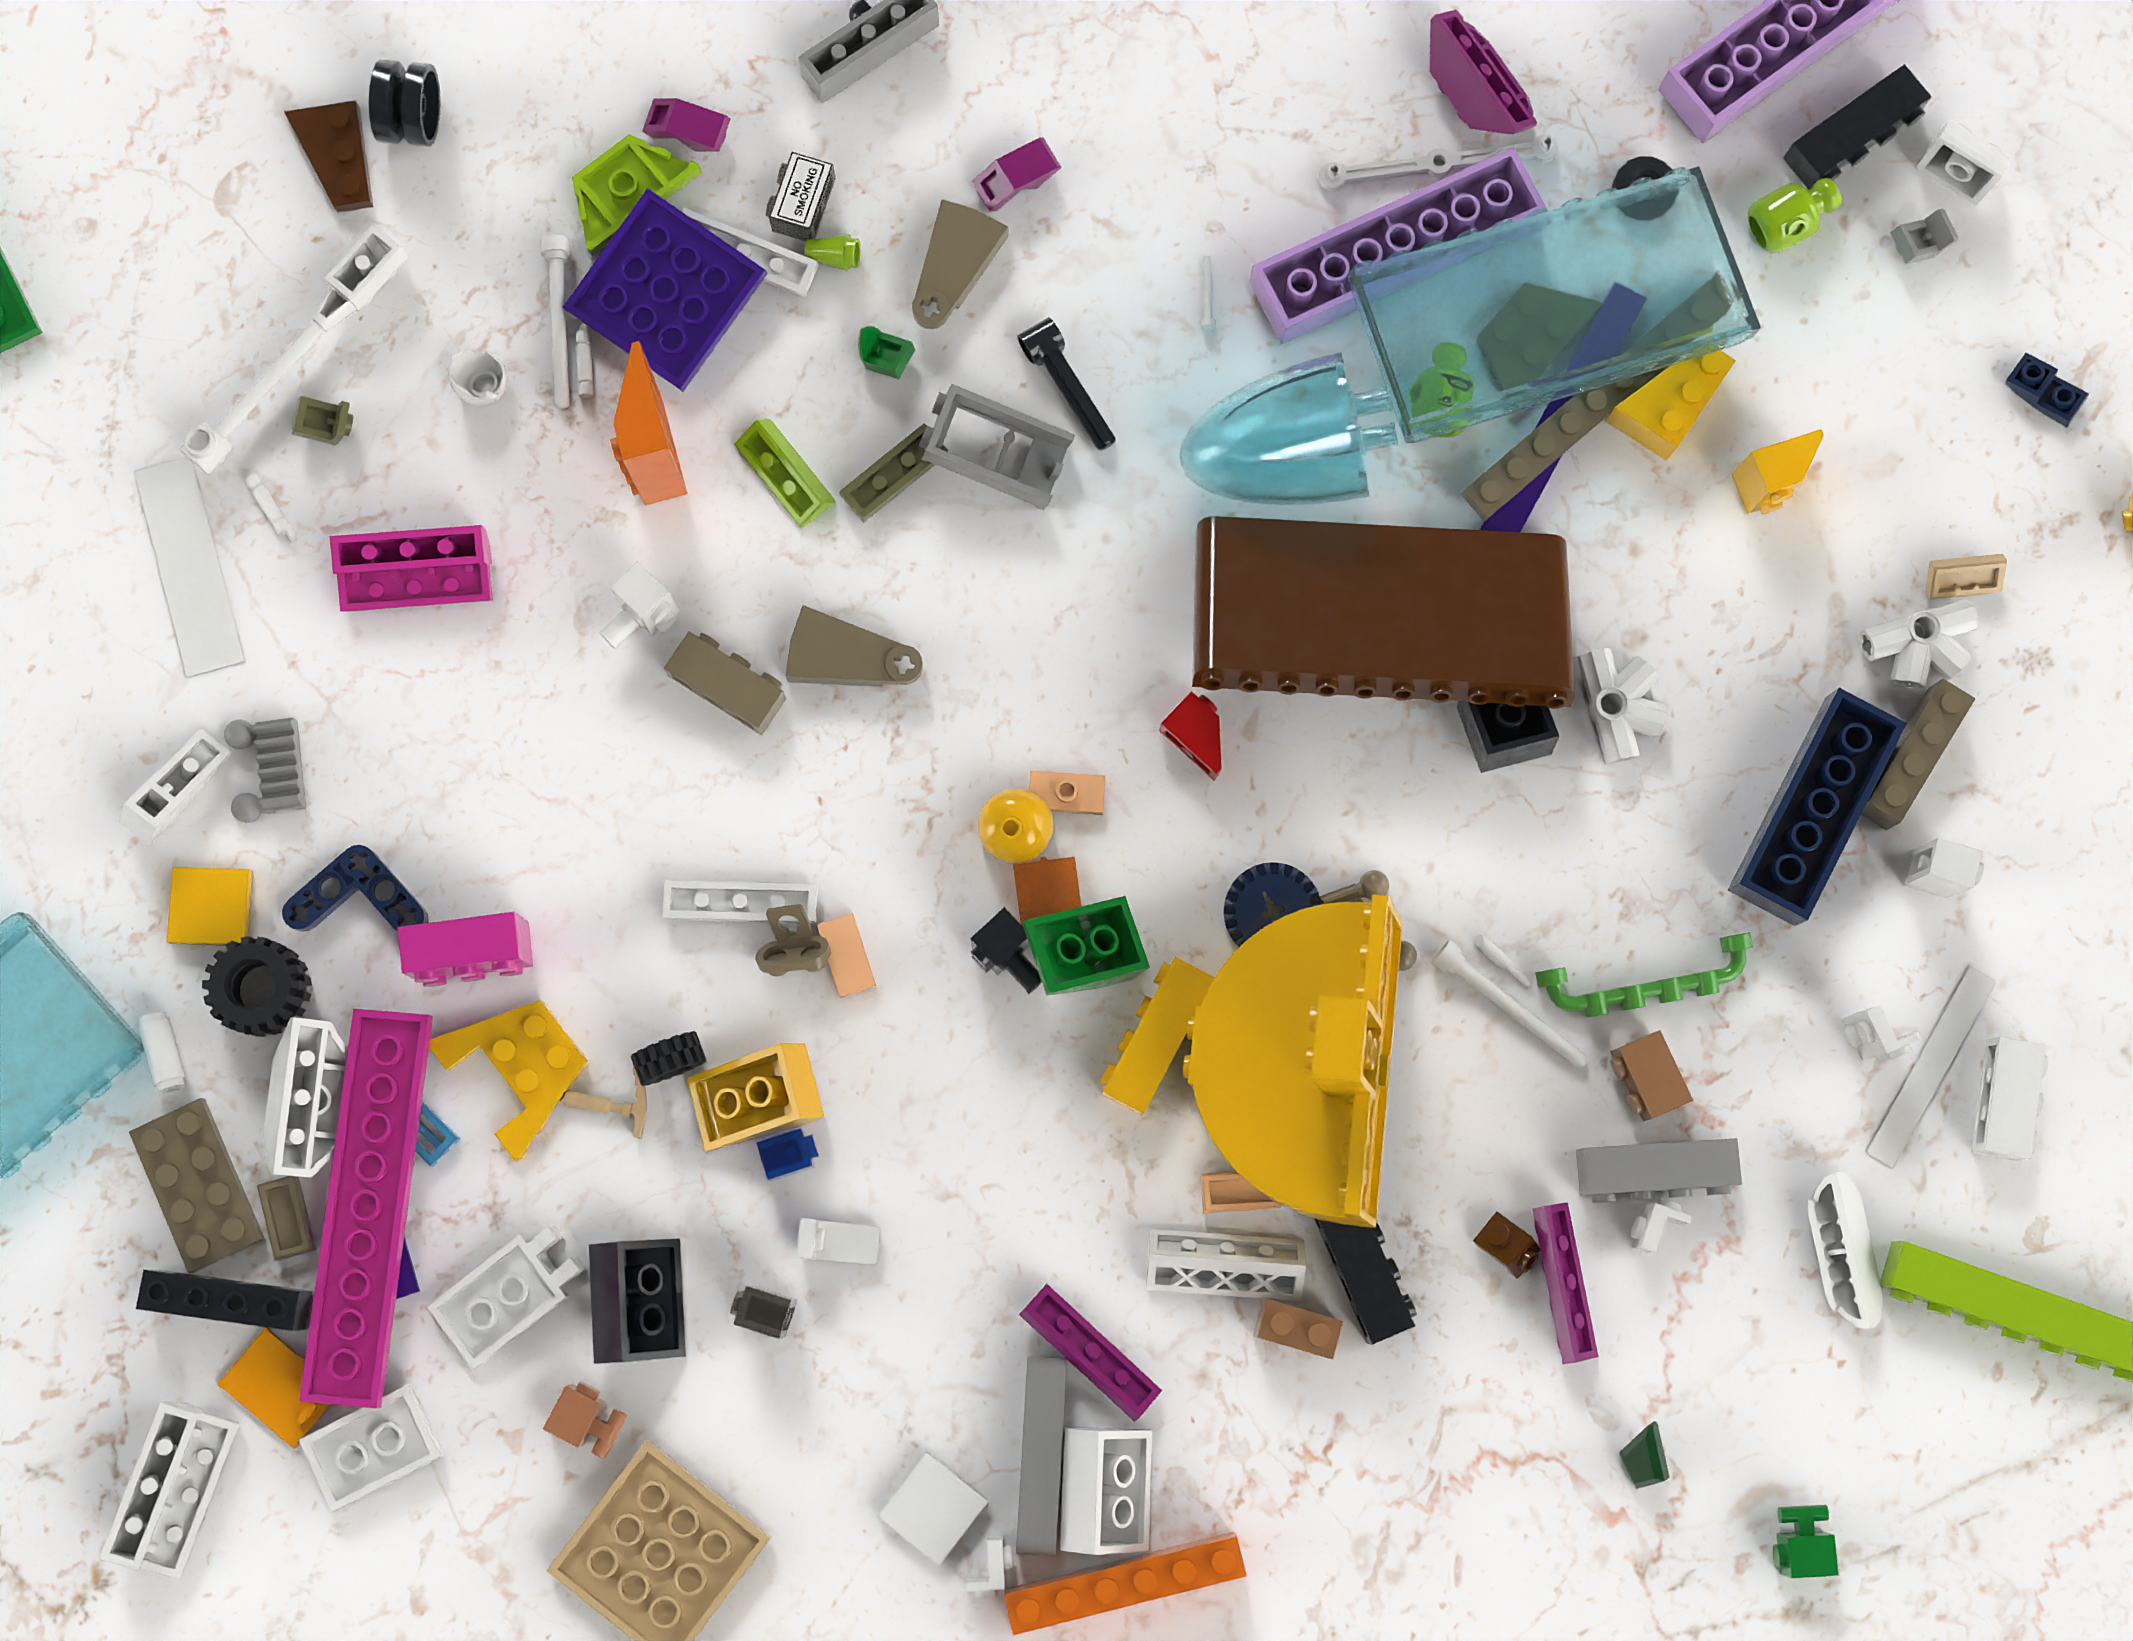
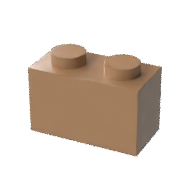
M1661 1030L1610 1051L1614 1058L1610 1060L1612 1070L1618 1080H1624L1630 1094L1627 1095L1628 1104L1632 1112L1636 1116L1640 1115L1643 1121L1656 1118L1694 1101Z
M1263 1298L1253 1336L1333 1360L1343 1321Z

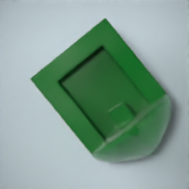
M874 326L861 328L858 337V353L864 367L899 379L916 350L912 341L883 333Z

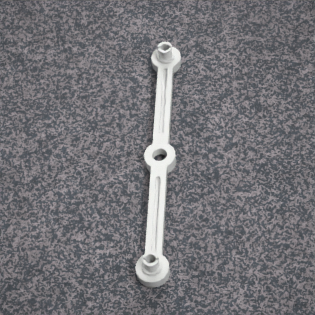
M1542 134L1537 136L1533 142L1453 153H1449L1442 148H1436L1431 150L1427 156L1346 167L1336 162H1329L1321 168L1319 182L1324 189L1335 191L1340 189L1344 183L1426 172L1432 177L1441 178L1447 175L1450 169L1473 166L1512 147L1515 148L1521 160L1534 158L1540 163H1548L1555 158L1558 152V143L1554 137ZM1440 158L1443 160L1444 165L1441 167L1436 166L1433 160Z

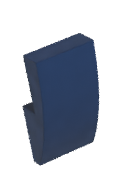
M2025 352L2006 379L2005 384L2032 407L2067 428L2087 400L2089 393L2057 377L2059 369Z

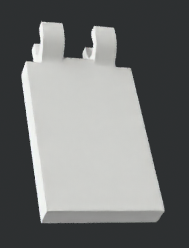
M556 1226L546 1227L530 1241L524 1234H519L427 1306L430 1313L472 1370L482 1365L565 1300L569 1295L563 1286L587 1269L578 1256L574 1259L569 1258L558 1268L551 1262L545 1251L564 1238Z

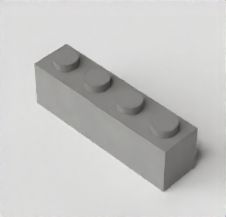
M934 0L881 1L800 55L798 59L803 79L823 104L939 26L938 5Z
M1737 1138L1576 1149L1580 1196L1591 1195L1592 1203L1616 1201L1615 1194L1630 1193V1200L1654 1199L1653 1191L1668 1190L1669 1198L1692 1196V1189L1706 1188L1707 1195L1731 1194L1730 1186L1742 1185Z

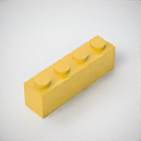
M1176 956L1171 965L1163 962L1153 981L1159 985L1153 999L1147 995L1144 997L1135 1014L1141 1018L1135 1032L1127 1029L1117 1048L1124 1052L1117 1066L1109 1063L1099 1082L1105 1086L1102 1095L1143 1116L1187 1033L1189 1017L1195 1016V1006H1201L1208 988L1215 977Z

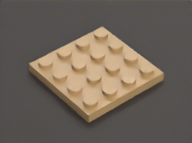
M646 1440L546 1571L633 1641H694L771 1539V1536L654 1443Z

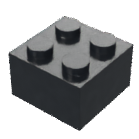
M1458 701L1456 707L1481 773L1552 755L1560 737L1550 709L1546 706L1525 705L1513 707L1500 703L1475 705L1470 702Z

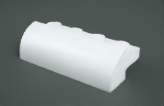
M160 1401L99 1559L137 1571L142 1568L180 1579L240 1423L204 1412L202 1408L174 1401Z

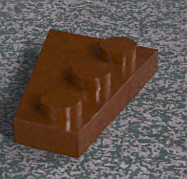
M353 100L284 111L337 213L373 207L360 107L357 101Z

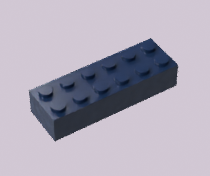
M1840 687L1826 696L1728 891L1793 926L1808 921L1907 723Z

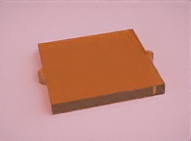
M1042 857L1040 861L1013 864L1020 923L1022 926V922L1028 919L1081 907L1075 857L1052 860Z

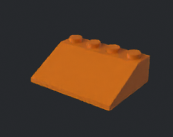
M640 341L633 342L613 423L616 438L610 439L615 459L619 462L620 469L624 473L627 483L630 484L633 495L640 494L644 505L688 493L661 392Z

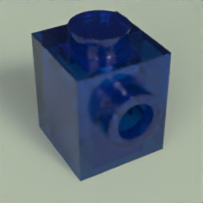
M802 1128L756 1142L765 1174L769 1181L814 1168L813 1158L819 1157L813 1134L806 1136Z

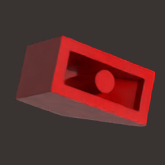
M1191 691L1164 719L1159 731L1215 781L1222 769L1220 719L1215 713L1218 709L1206 696L1201 694L1198 697Z

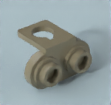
M796 904L768 908L766 916L777 941L767 943L756 953L755 960L759 969L764 973H769L771 976L778 977L786 974L788 971L806 969L807 971L815 972L824 968L831 954V949L826 938L815 936L803 905ZM783 916H792L798 919L800 926L797 927V933L791 934L788 928L783 927L779 923V919Z

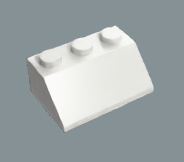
M1064 1428L1060 1528L1061 1551L1091 1555L1149 1551L1152 1430Z

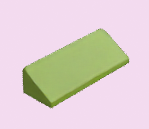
M757 419L734 443L800 528L806 526L836 502L772 420Z

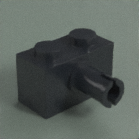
M1004 907L970 938L973 949L971 957L985 973L992 969L998 976L1002 971L1007 970L1022 985L1026 992L1030 994L1042 984L1037 968L1023 954L1030 946L1024 927Z

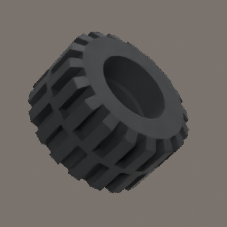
M248 936L242 937L241 943L231 941L225 944L227 948L225 953L218 950L212 956L217 960L214 966L207 964L204 972L209 973L210 977L209 980H202V989L208 990L209 995L203 996L205 1005L213 1008L209 1013L214 1019L221 1020V1025L226 1028L256 1037H265L266 1034L277 1035L282 1033V1027H287L291 1017L295 1015L303 1016L306 1009L301 1007L303 1001L310 1002L311 993L306 992V986H312L311 977L304 973L308 970L305 962L298 959L299 955L293 950L264 937L254 939ZM267 965L272 970L275 978L274 991L266 1003L260 1007L249 1009L244 1005L240 995L242 980L252 969Z

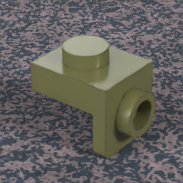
M300 396L297 401L291 434L337 445L344 436H349L351 432L353 415L348 414L350 403L341 401L338 405Z

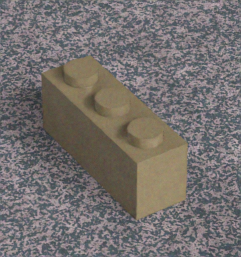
M688 631L664 666L668 677L762 735L786 700L784 691L780 689L783 684L766 672L759 676L749 669L751 664L740 655L733 652L729 657L718 650L720 644L710 636L701 633L698 637Z

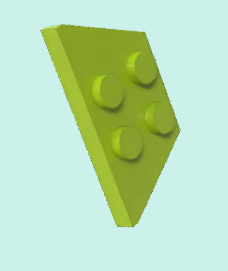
M628 134L574 175L572 182L578 201V210L584 229L586 247L591 256L593 257L606 247L647 188L664 200H667L702 173L698 163L694 161L688 163L672 156L668 150L658 146H649L644 140Z

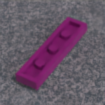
M1568 1202L1532 1208L1535 1220L1534 1227L1538 1236L1542 1268L1546 1276L1550 1296L1549 1303L1553 1312L1557 1344L1561 1352L1563 1364L1597 1358L1599 1356Z
M1048 1284L1037 1293L1019 1314L1020 1317L1134 1422L1143 1415L1161 1393L1162 1389Z

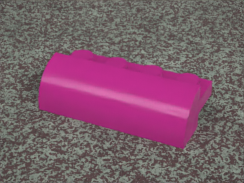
M483 525L329 536L333 574H337L340 612L493 601L490 572L492 555L488 535Z

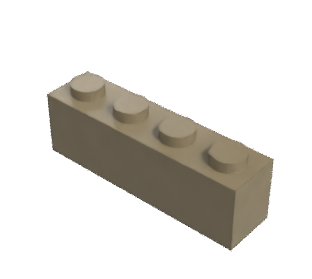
M1944 678L1927 689L1908 720L1861 815L1885 830L1902 822L1976 698Z

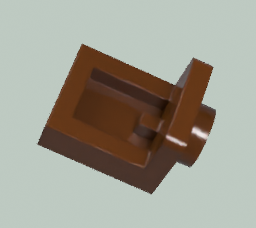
M1498 1211L1495 1212L1473 1240L1478 1248L1506 1267L1509 1273L1516 1279L1523 1272L1526 1273L1534 1267L1540 1252V1247L1531 1235Z

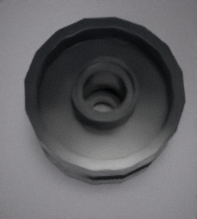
M379 60L376 62L371 74L368 102L370 125L375 140L381 143L398 144L405 136L407 142L411 145L430 147L435 142L438 134L441 109L440 85L435 67L432 64L412 62L406 71L399 61Z

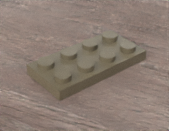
M199 1098L129 1131L188 1273H195L265 1239L205 1099Z

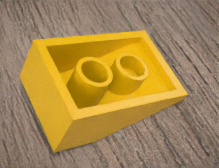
M780 1043L687 1077L705 1152L789 1130L824 1118L806 1043Z

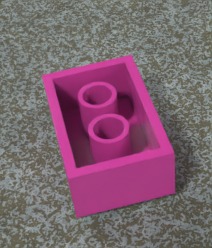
M516 912L397 927L401 972L414 979L416 983L423 982L424 987L447 984L446 978L461 977L463 982L479 981L485 979L484 973L500 972V976L503 977L523 974V968L533 967L529 922Z

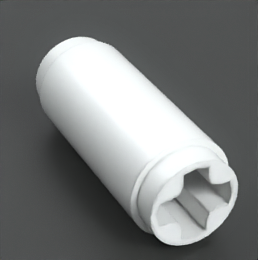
M155 1012L140 1017L138 1019V1030L153 1085L157 1088V1092L168 1093L183 1088L185 1086V1074L171 1023L166 1013Z

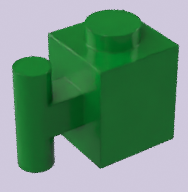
M1827 1505L1778 1507L1779 1522L1794 1523L1795 1533L1776 1534L1777 1544L1773 1545L1772 1552L1775 1567L1780 1569V1574L1791 1579L1839 1576L1835 1535L1825 1531H1815L1814 1521L1829 1520Z

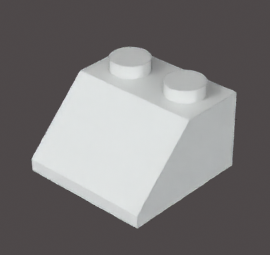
M1949 119L1936 135L1915 168L1977 206L2002 178L2008 168L2011 157L2003 153L1999 146L1987 143L1974 135L1967 126L1955 123Z

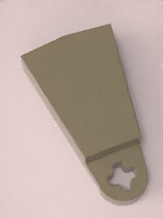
M941 199L918 288L912 303L913 317L918 325L925 329L939 328L945 324L955 308H960L1008 238V226L976 209ZM931 302H936L939 314L933 312L930 317L925 316V310L922 306H929Z
M802 605L790 639L786 668V679L788 682L882 687L883 684L908 685L918 680L923 671L922 657L915 648ZM903 656H908L910 663L915 666L913 669H907L905 674H900L898 666L893 664L895 661H901Z

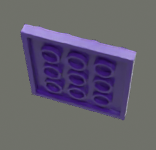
M647 188L566 301L563 308L627 354L630 353L632 343L640 341L651 370L681 392H684L768 273L760 265Z

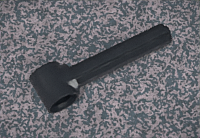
M1048 317L1017 335L1020 347L1032 364L1036 363L1037 365L1045 366L1097 450L1101 451L1109 448L1116 441V438L1061 353L1065 348V341L1055 322Z

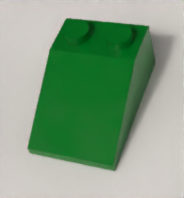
M1126 896L1022 922L1046 996L1099 989L1130 981L1150 968Z

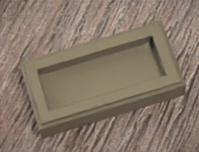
M287 1176L257 1185L274 1261L316 1250L299 1177Z

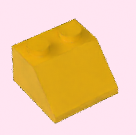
M1822 429L1752 451L1732 473L1747 514L1759 510L1762 515L1774 512L1783 507V501L1794 496L1793 491L1803 482L1824 437Z

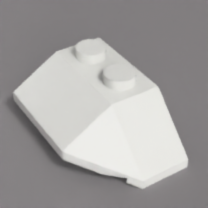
M291 1017L273 1056L263 1131L270 1174L312 1178L323 1165L333 1158L348 1048L337 1034V1030L332 1022Z

